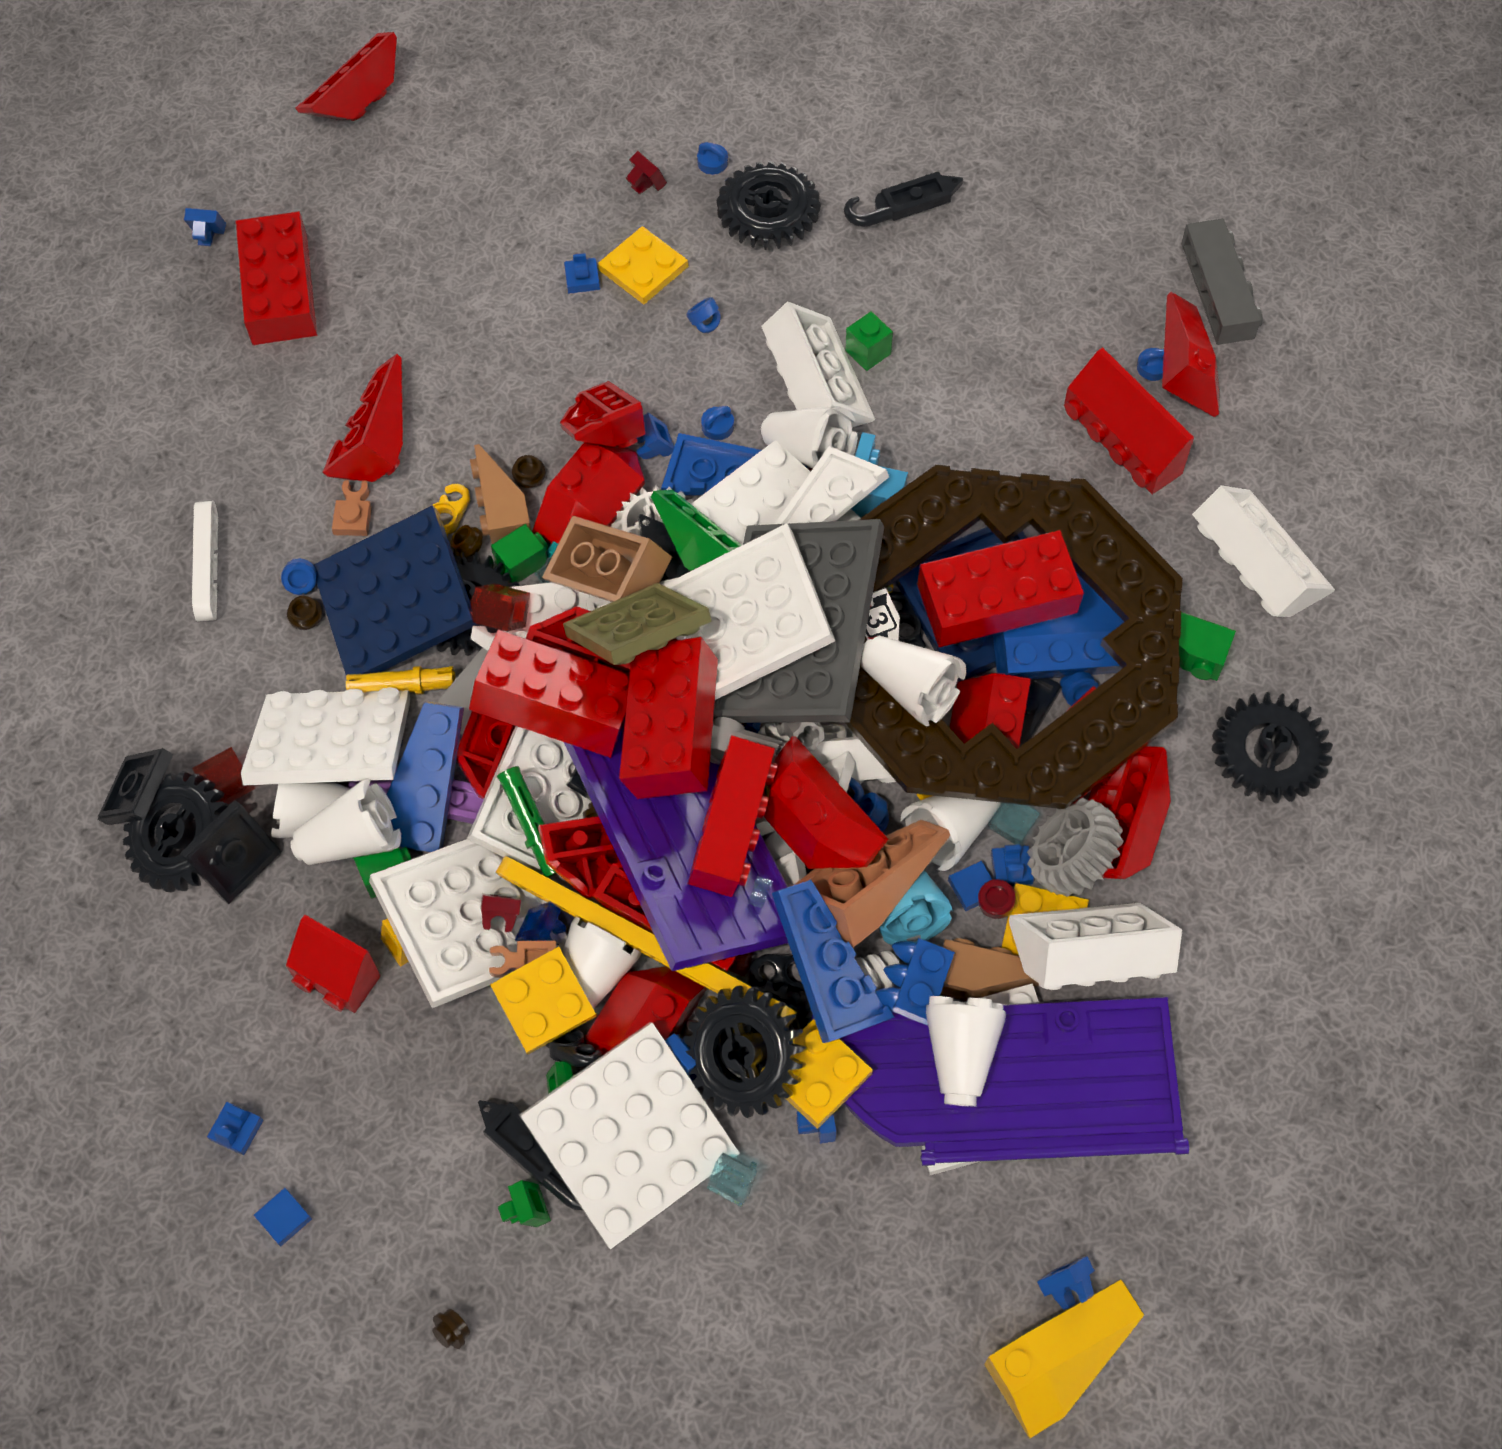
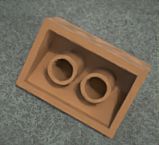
M572 516L542 578L546 581L614 602L655 583H660L672 556L649 538Z

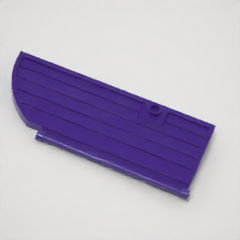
M625 722L611 758L564 742L671 971L788 943L772 896L773 892L788 888L761 834H759L754 852L747 851L745 862L751 864L746 884L745 886L738 885L732 897L687 884L701 835L703 836L704 833L702 832V827L710 805L709 801L717 779L716 774L719 765L710 762L708 791L637 799L619 779Z
M1168 997L1003 1005V1010L1006 1012L1005 1023L981 1097H977L976 1107L944 1104L945 1094L940 1092L929 1027L927 1025L892 1012L894 1018L839 1038L873 1069L872 1075L844 1104L863 1125L893 1146H925V1150H921L920 1156L922 1166H933L935 1163L1158 1153L1189 1154L1188 1138L1183 1137Z

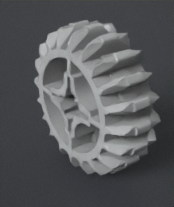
M1081 798L1075 805L1071 804L1066 809H1056V813L1053 816L1047 815V821L1043 826H1038V835L1030 839L1034 845L1027 851L1030 856L1027 865L1031 868V874L1049 892H1054L1056 895L1062 894L1066 897L1072 893L1080 895L1084 887L1092 890L1094 882L1097 879L1104 880L1103 874L1107 869H1113L1111 862L1114 858L1120 856L1117 848L1124 841L1120 837L1123 829L1119 826V820L1115 818L1114 813L1093 799L1087 801Z

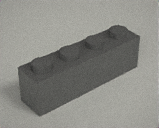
M1224 218L1186 224L1181 245L1216 344L1221 345L1255 339L1257 330L1262 325V311L1254 303L1253 287L1250 281H1246L1243 259L1240 255L1237 256L1235 251L1233 232L1231 230L1228 231Z

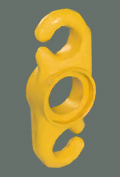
M451 484L446 486L444 490L446 494L459 492L462 495L461 499L449 501L447 495L443 494L439 502L433 504L439 514L448 513L453 516L448 524L443 525L447 536L458 528L459 522L470 503L469 490L461 484Z

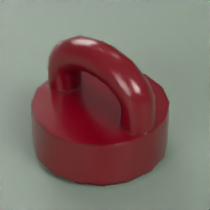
M999 879L986 882L980 888L978 894L979 907L982 913L993 919H1002L1010 915L1016 904L1015 891L1012 886L1006 881Z

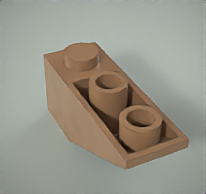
M479 444L474 445L476 458L470 459L473 479L480 478L481 483L480 487H475L478 508L485 507L486 515L479 516L483 536L490 535L491 543L494 544L524 524L531 530L524 493Z
M961 938L953 939V941L945 939L943 948L955 953L940 995L967 1001L968 998H982L1032 983L1034 987L1039 986L1038 982L1024 973L1020 957L1012 955V952L1005 948L992 947L985 949L977 947L973 942Z

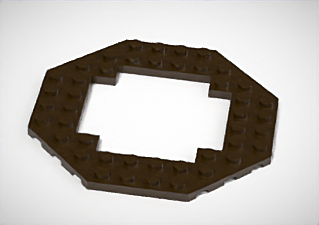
M935 465L859 519H880L884 525L873 593L888 588L980 520L1003 544L1031 525L1040 535L1061 531L1075 571L1124 621L1119 627L1105 636L1100 644L1122 669L1018 749L993 723L965 744L942 719L937 723L929 720L930 726L921 724L861 667L860 663L851 720L844 723L906 793L1066 809L1175 724L1178 718L1177 688L1180 668L1179 639L1181 637L1180 602L1183 578L1086 479L1071 478L1070 481L1051 480L1048 475L1021 473V476L1001 475L1000 471L971 468L970 472L950 470V466Z

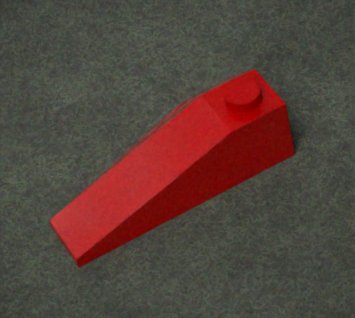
M1170 292L1167 295L1162 388L1216 417L1219 414L1220 402L1216 355L1197 306Z
M395 354L378 367L360 398V401L364 404L357 409L353 416L349 417L345 424L351 430L345 436L343 442L337 440L331 449L322 472L327 477L375 482L385 474L391 475L399 466L400 459L398 457L403 446L402 357L398 354Z

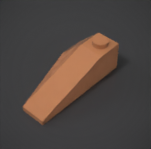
M919 820L886 835L889 840L867 867L814 869L794 885L812 880L837 921L835 927L844 942L849 941L854 948L883 924L950 837L948 829Z

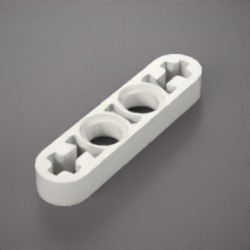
M214 501L195 502L192 606L197 622L216 620L217 583H214V580H217L218 554H214V550H218V513Z

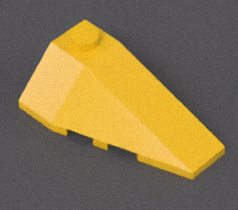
M1122 1280L1096 1293L1086 1302L1075 1305L1024 1334L987 1358L984 1364L1029 1439L1067 1415L1143 1318V1312Z

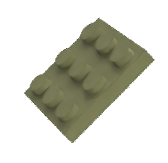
M655 583L563 623L566 636L614 665H622L633 661L635 656L642 652L665 647L669 640L678 636L692 635L698 632L701 626L712 622L709 608L659 583Z

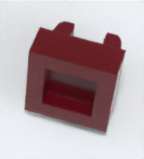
M639 151L629 159L634 168L627 175L626 180L639 195L651 186L659 191L667 184L659 168Z
M482 893L480 910L483 928L490 930L491 920L496 916H501L505 919L504 932H511L517 915L520 913L521 899Z

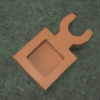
M345 480L342 484V491L346 500H336L332 523L333 534L368 536L372 507L370 501H365L369 496L367 481H362L359 491L352 492L349 480Z
M517 941V952H510L504 946H493L490 948L491 956H503L505 963L498 968L490 967L489 973L493 977H504L511 971H515L557 948V942Z

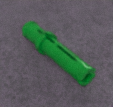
M515 766L498 774L497 779L500 781L512 806V810L527 840L524 842L526 848L532 849L543 876L549 878L557 873L545 861L538 826L545 823L520 772V767Z

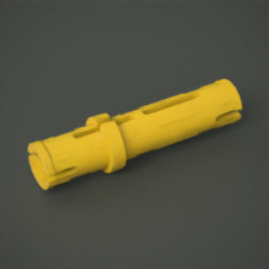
M415 666L413 670L347 674L346 690L360 689L363 693L392 687L398 689V691L409 690V692H415L417 695L424 694V691L448 689L455 681L456 675L453 666L435 669H422V666Z

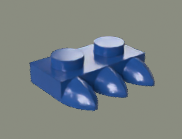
M920 938L916 942H896L892 944L895 954L908 965L892 964L884 967L883 970L888 979L900 988L886 987L876 990L875 993L884 1006L888 1005L892 1012L928 1026L926 1005H929L930 996H940L955 952Z

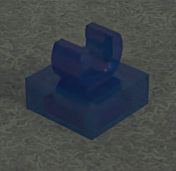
M551 901L529 909L515 941H554L550 936L551 931L556 935L566 931L564 923L557 920L561 909Z

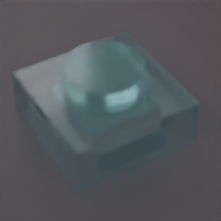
M1002 803L990 820L988 828L1015 845L1021 844L1037 821L1040 813L1028 805Z

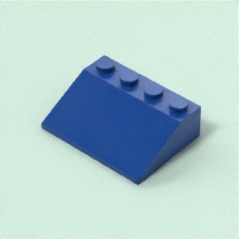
M1077 573L1084 592L1078 613L993 634L997 673L1030 679L1064 677L1077 672H1087L1091 675L1117 673L1122 667L1100 644L1105 636L1119 627L1124 621Z

